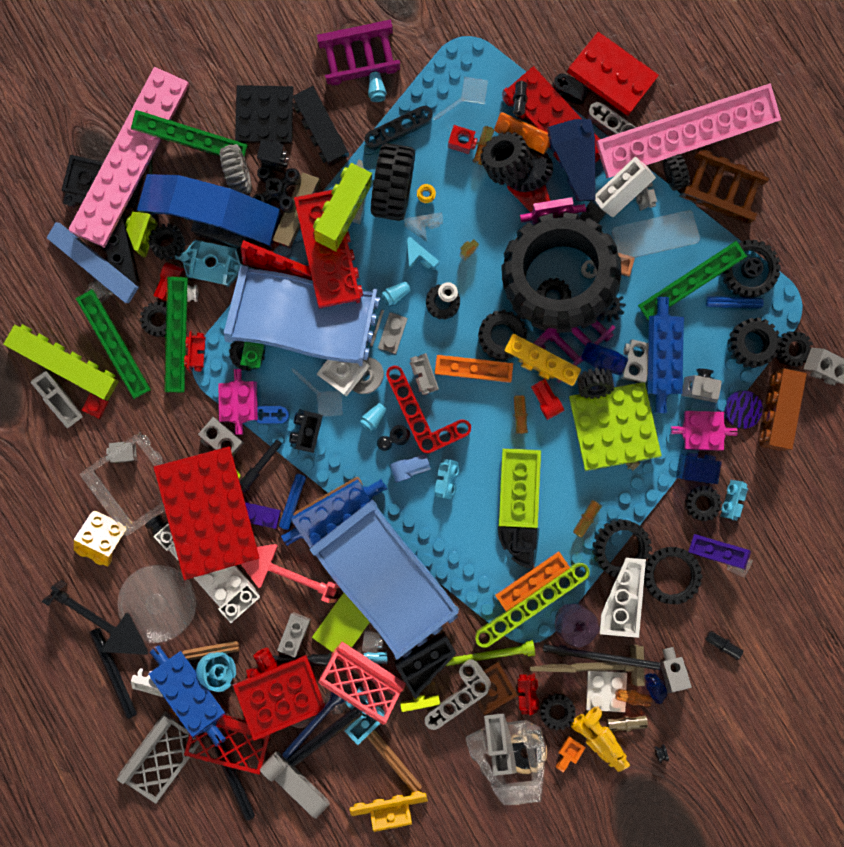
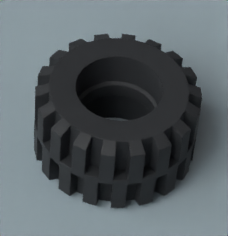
M506 132V134L500 133L497 137L493 136L492 140L485 143L486 146L482 148L483 153L480 154V161L490 179L494 183L498 182L499 185L504 183L511 185L512 182L517 183L520 178L523 179L525 174L530 172L529 168L533 165V156L525 140L515 132L513 134L511 132Z
M497 310L487 315L482 321L478 332L479 345L482 347V351L486 352L490 358L494 357L495 360H507L508 358L515 357L505 352L506 346H499L494 343L491 338V332L497 325H506L511 328L514 334L527 340V328H525L524 321H521V317L514 315L512 311L506 312V310L499 312Z
M750 318L735 326L734 330L730 332V339L727 344H730L728 351H731L733 354L731 355L732 359L736 358V363L743 364V367L756 368L771 362L777 356L776 352L781 347L778 346V343L781 342V338H777L779 331L773 329L775 327L774 324L769 325V321L766 319L762 321L761 318ZM753 332L761 337L763 349L759 354H754L746 348L745 337L747 333Z

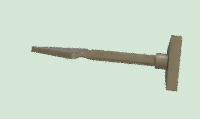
M630 645V658L644 660V646ZM595 662L572 665L557 663L530 667V671L544 672L631 671V684L645 686L644 668L629 665Z

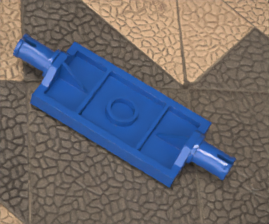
M657 297V314L649 316L648 394L655 396V413H667V396L669 394H682L684 317L669 315V297Z
M357 479L292 516L291 520L296 528L281 535L287 546L302 538L311 548L370 502L374 496L387 490V487L382 479L368 487L362 486Z
M160 645L155 647L159 655L152 649L150 654L159 666L148 674L192 738L204 732L208 734L216 747L219 746L220 742L216 737L222 743L226 740L216 726L217 721L225 715L221 706L211 692L199 683L195 670L181 651L168 658Z

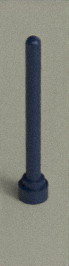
M331 692L328 703L284 751L282 757L288 759L335 705L342 704L345 700Z

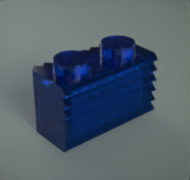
M591 342L587 343L581 356L583 361L594 368H605V370L608 369L611 373L619 376L622 375L628 362V358L619 352Z
M687 452L686 455L679 456L676 477L684 480L718 484L722 461L716 460V456L705 454L704 458L698 457V453Z

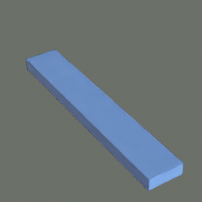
M55 222L47 239L122 301L130 303L139 287L73 233L69 232L61 223Z

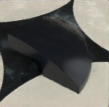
M498 526L500 543L503 549H507L513 556L511 559L523 567L534 569L539 528Z

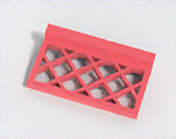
M341 642L331 654L332 657L318 683L382 725L386 724L406 683L344 642ZM336 658L343 662L344 668H336L334 662ZM351 670L357 671L360 679L353 680ZM346 671L348 681L341 682L338 673ZM334 674L336 683L331 684L325 680L326 676ZM367 681L375 683L377 689L369 690ZM362 682L365 691L357 693L354 683ZM350 684L353 694L348 695L344 692L343 686ZM383 691L392 694V700L386 701ZM378 693L381 702L374 703L371 694ZM366 695L369 705L362 704L359 696ZM383 706L385 712L383 717L377 713L375 707Z

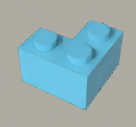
M361 686L357 689V693L364 692ZM366 695L359 696L362 704L369 705ZM345 701V704L351 710L355 707L352 704ZM380 706L375 707L377 713L383 717L385 712ZM362 712V716L346 727L344 731L359 745L380 723Z

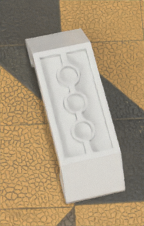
M167 524L153 537L166 551L169 550L178 560L169 524ZM237 566L194 577L220 607L218 610L230 623L236 620L260 598L251 582Z

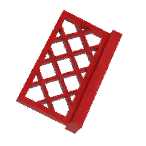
M224 715L217 721L216 726L225 730L228 735L225 738H229L234 746L233 749L225 753L221 745H219L218 748L222 755L218 758H212L207 751L215 745L213 744L206 748L201 740L207 733L201 736L197 735L194 740H192L193 738L189 734L184 756L260 775V768L263 764L270 734L262 737V739H265L263 747L255 750L251 743L252 737L248 738L247 736L251 734L246 720ZM238 732L243 733L246 741L237 746L232 736ZM198 740L203 750L197 754L189 752L191 744ZM248 743L253 753L244 758L239 748ZM236 750L241 760L232 763L226 755ZM255 755L259 761L257 769L249 767L245 760Z

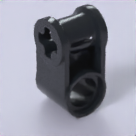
M562 73L557 75L552 83V87L561 97L575 104L582 105L584 103L589 88L576 78Z

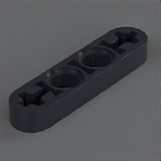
M421 106L369 131L365 135V145L367 148L375 150L385 143H391L428 125L433 118L432 110L428 106ZM424 111L425 114L429 113L427 115V119H424L423 117L419 118L421 116V112ZM413 115H416V119L419 118V119H418V123H419V124H416V121H415V118L413 117ZM403 120H411L413 123L412 127L404 128L402 126ZM389 127L394 128L396 131L392 137H388L385 134V130ZM378 132H382V136L385 140L382 141V138L380 137L376 140V144H373L372 142L369 143L371 136H373V138H377L380 136Z

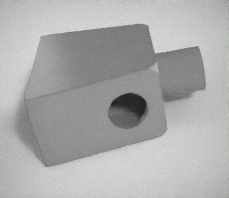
M696 375L684 377L681 396L717 403L722 381Z
M674 647L663 649L665 661L661 662L660 666L667 693L692 688L683 658H676ZM671 665H674L676 667L675 672L671 670Z

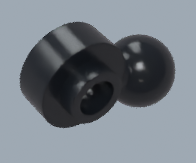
M396 425L391 429L389 437L381 436L377 440V447L382 451H387L392 447V443L404 445L410 438V431L403 425Z

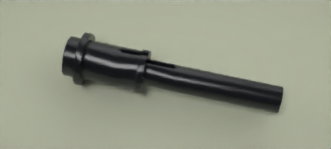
M276 439L253 468L250 467L244 477L239 480L243 492L251 489L250 486L260 476L259 472L283 444L281 441Z
M329 653V655L312 654L307 656L311 666H327L332 653ZM273 655L276 663H287L302 657Z

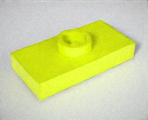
M422 694L416 700L414 698V700L401 702L402 712L437 706L440 704L439 695L425 697Z

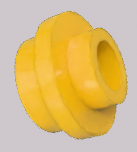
M423 184L418 188L417 198L420 202L430 203L435 199L436 191L433 186ZM428 191L430 195L424 197L423 192Z

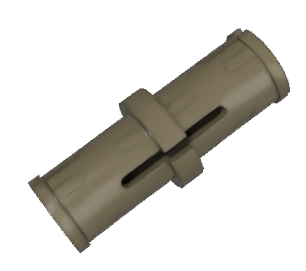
M645 715L607 719V727L611 732L623 730L630 732L633 729L648 728Z

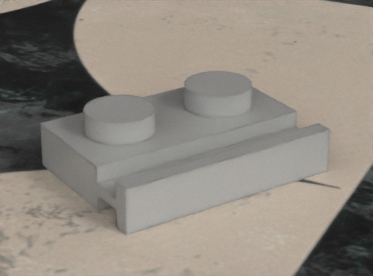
M381 310L370 346H373L384 310ZM389 313L378 346L379 349L394 354L397 353L408 318Z

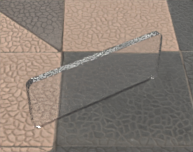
M690 210L617 226L612 229V236L617 245V253L621 260L688 246L700 241L694 215Z

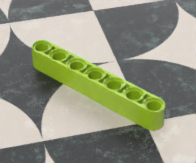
M583 563L571 565L568 570L480 628L475 634L476 643L480 647L486 648L586 580L590 574L588 566ZM579 566H582L585 570L584 575L581 577H577L575 574V569ZM563 577L569 580V584L565 588L559 586V580ZM547 588L553 591V595L549 599L543 597V591ZM531 599L537 602V606L533 610L527 608V602ZM513 611H520L521 618L519 620L513 621L511 619ZM497 622L505 623L503 631L498 632L495 630ZM487 633L489 640L486 643L480 642L478 639L480 634Z

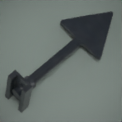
M63 580L55 583L51 587L52 592L50 595L42 600L47 606L55 601L62 605L65 604L108 632L110 637L101 649L102 652L142 655L149 653L129 612L123 616L117 627L70 598V595L64 592L67 583Z

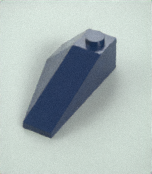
M574 119L549 126L547 132L550 147L553 152L556 151L560 159L559 165L561 169H565L569 177L567 181L577 201L596 200L595 135L591 119Z

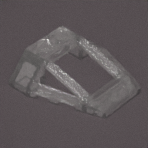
M527 720L507 722L512 743L524 742L527 750L532 781L506 784L504 775H493V771L483 755L489 754L486 726L466 736L465 739L470 756L474 761H477L481 767L480 771L484 776H487L492 784V789L503 805L541 802L546 744L541 727ZM534 748H537V761Z

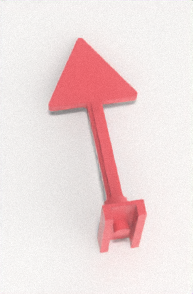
M277 544L257 547L260 559L241 564L258 588L262 587L266 575L270 571L317 590L318 593L323 595L321 600L324 602L336 603L338 600L334 598L337 591L336 588H340L336 582L319 583L273 564L272 560L278 547Z

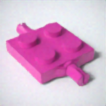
M572 197L536 203L531 213L520 215L521 223L532 221L534 225L539 222L538 217L553 213V218L563 217L564 212L573 214L586 212L585 204L573 206Z
M233 369L234 381L218 384L219 422L235 423V435H243V423L258 420L257 382L242 381V369Z
M685 411L682 427L671 426L670 428L671 434H682L684 450L723 451L725 436H737V428H726L724 412Z

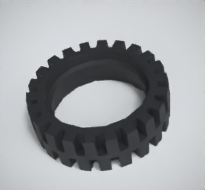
M745 240L739 243L743 251L758 252L768 262V277L763 284L756 287H747L740 284L733 275L732 267L723 272L721 277L724 278L723 282L727 284V288L732 290L735 295L738 294L740 297H758L768 292L777 283V279L780 276L779 270L781 269V265L778 263L780 260L779 257H776L777 253L775 250L772 251V247L765 245V242Z
M623 519L612 520L610 524H604V528L598 530L599 535L594 537L596 539V542L592 544L594 550H592L593 555H595L594 559L603 571L614 577L618 576L621 567L610 564L605 555V546L614 533L620 530L632 532L637 537L639 543L638 553L635 558L646 560L651 558L649 551H652V547L649 545L651 544V539L648 538V533L632 521Z
M665 547L655 551L651 558L648 559V564L645 566L644 585L655 599L666 604H680L692 599L695 593L697 594L698 588L702 583V570L698 560L691 553L678 547ZM675 556L687 563L691 579L684 591L669 595L663 593L657 587L654 581V571L656 565L662 559Z

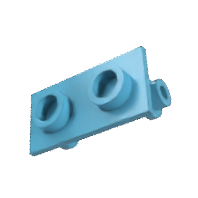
M442 459L439 465L438 476H443L444 479L436 480L435 497L452 499L455 493V478L459 473V462Z
M730 480L726 498L722 505L721 517L730 518L735 521L741 517L743 505L739 504L738 501H745L749 489L747 488L748 484L742 481Z

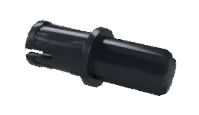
M518 81L515 84L513 113L517 117L525 114V104L528 101L526 95L528 85L524 81Z
M713 631L706 635L705 640L719 648L721 653L725 652L735 658V660L741 658L744 651L730 643L728 638L724 639Z

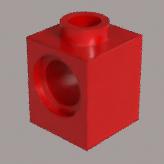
M453 125L448 148L469 154L470 150H474L477 144L476 132ZM460 137H466L468 139V142L466 144H462L458 141V139Z

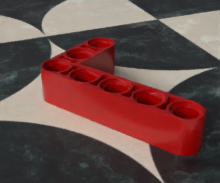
M395 365L388 368L386 372L387 380L421 452L425 454L432 453L469 435L471 424L463 419L431 432L403 370ZM393 370H397L401 375L399 379L392 380L390 373ZM402 387L409 391L408 395L404 398L398 395V390ZM408 405H414L417 408L414 415L406 413ZM417 422L425 425L423 432L418 433L414 430V425ZM461 423L468 427V431L465 434H460L457 431V426ZM445 431L450 434L448 442L440 440L439 435L441 432ZM424 440L432 441V449H423L422 442Z

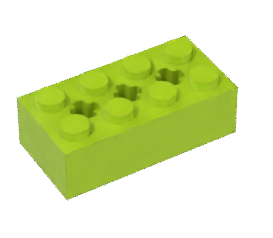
M350 163L348 168L345 167L340 176L342 178L340 184H335L331 192L333 195L331 200H327L323 206L322 211L324 213L322 217H318L313 225L315 241L334 251H337L372 186V173L353 163Z

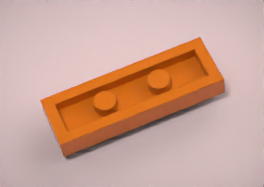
M502 112L499 114L494 128L495 132L499 134H506V132L513 134L515 132L523 137L529 148L542 154L547 152L550 144L547 132Z

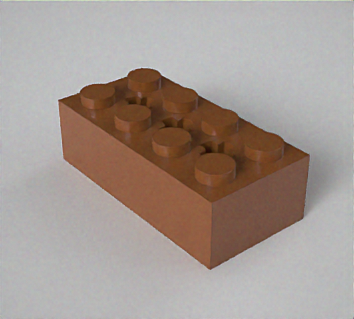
M783 368L771 374L769 379L771 389L765 400V404H768L767 410L762 416V423H764L763 431H760L758 437L760 447L779 451L793 449L807 373Z

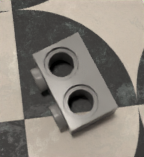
M632 339L628 344H625L623 355L626 356L625 361L621 362L619 367L620 379L637 383L646 382L649 343ZM634 347L642 350L641 357L634 355ZM630 366H635L638 369L636 376L629 373Z
M811 347L804 370L811 372L810 376L823 378L824 382L829 385L835 386L836 383L844 384V358L825 349Z
M214 417L198 434L201 437L200 441L206 447L212 446L215 450L223 448V444L226 441H230L232 443V456L245 443ZM211 429L217 430V437L215 439H210L208 436Z
M294 612L291 613L277 651L296 657L311 619Z

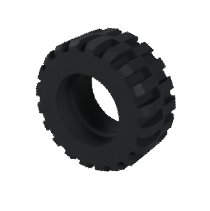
M385 143L381 146L370 210L374 217L395 221L404 219L415 162V150L412 147Z

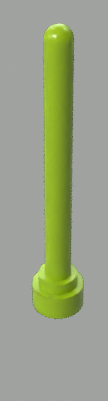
M533 640L525 641L522 646L453 657L446 666L463 664L470 659L481 661L517 654L528 655V657L535 656Z

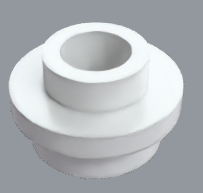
M444 283L440 286L438 294L441 300L451 302L456 299L458 290L454 284ZM449 289L451 290L452 294L450 296H446L444 294V291Z

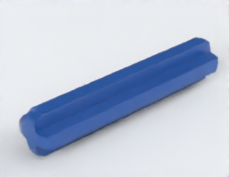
M708 296L706 298L707 307L760 309L764 304L763 298Z
M295 475L279 524L280 528L286 530L290 528L291 517L294 516L293 514L306 479L304 475Z

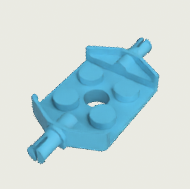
M194 240L185 252L180 253L179 257L177 254L175 255V260L183 262L188 278L223 284L227 287L238 277L240 266L242 265L236 248ZM210 257L216 259V264L213 267L206 265V261Z

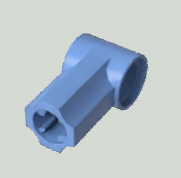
M426 454L390 464L395 483L412 478L413 475L431 469Z

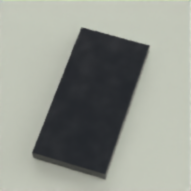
M70 154L61 191L86 196L104 162ZM145 172L126 207L136 209Z

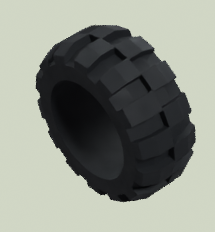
M564 212L563 217L553 218V213L538 217L539 222L532 225L528 222L517 231V238L509 241L504 252V263L501 265L506 297L512 304V309L521 319L531 321L533 327L544 331L547 328L557 329V333L572 332L571 328L578 326L584 329L594 324L600 314L603 315L608 312L614 304L616 293L619 292L621 257L618 256L617 245L611 235L604 234L602 226L590 218L583 221L579 219V214ZM571 247L582 251L593 261L597 269V275L591 286L582 294L570 299L555 300L540 295L529 285L526 280V274L530 264L539 254L548 249Z

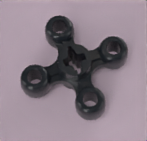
M261 166L257 171V176L262 182L266 183V191L262 194H255L252 198L266 204L274 199L280 202V207L285 213H292L296 207L294 200L287 196V188L291 185H298L301 182L299 171L291 168L286 171L285 177L279 180L273 177V172L268 166Z

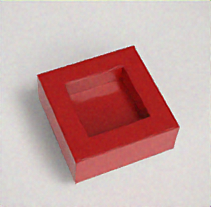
M90 393L82 411L101 419L109 402Z

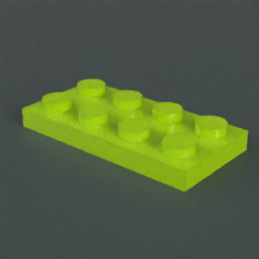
M502 448L499 526L538 528L541 450Z

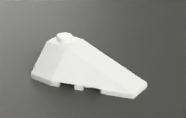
M625 558L601 613L599 634L639 638L646 559Z

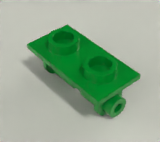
M245 342L240 365L252 369L260 368L264 344Z

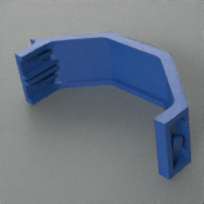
M147 174L137 211L150 214L153 218L156 217V214L174 215L220 227L259 242L269 249H272V239L281 217L280 209L243 193L180 175Z

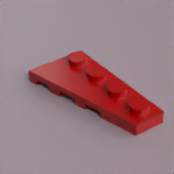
M243 240L241 245L243 264L265 271L289 274L312 281L309 266Z

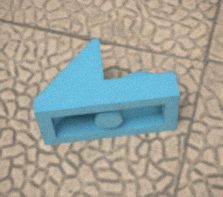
M409 237L407 239L409 269L420 258V263L427 269L431 267L435 270L439 265V261Z

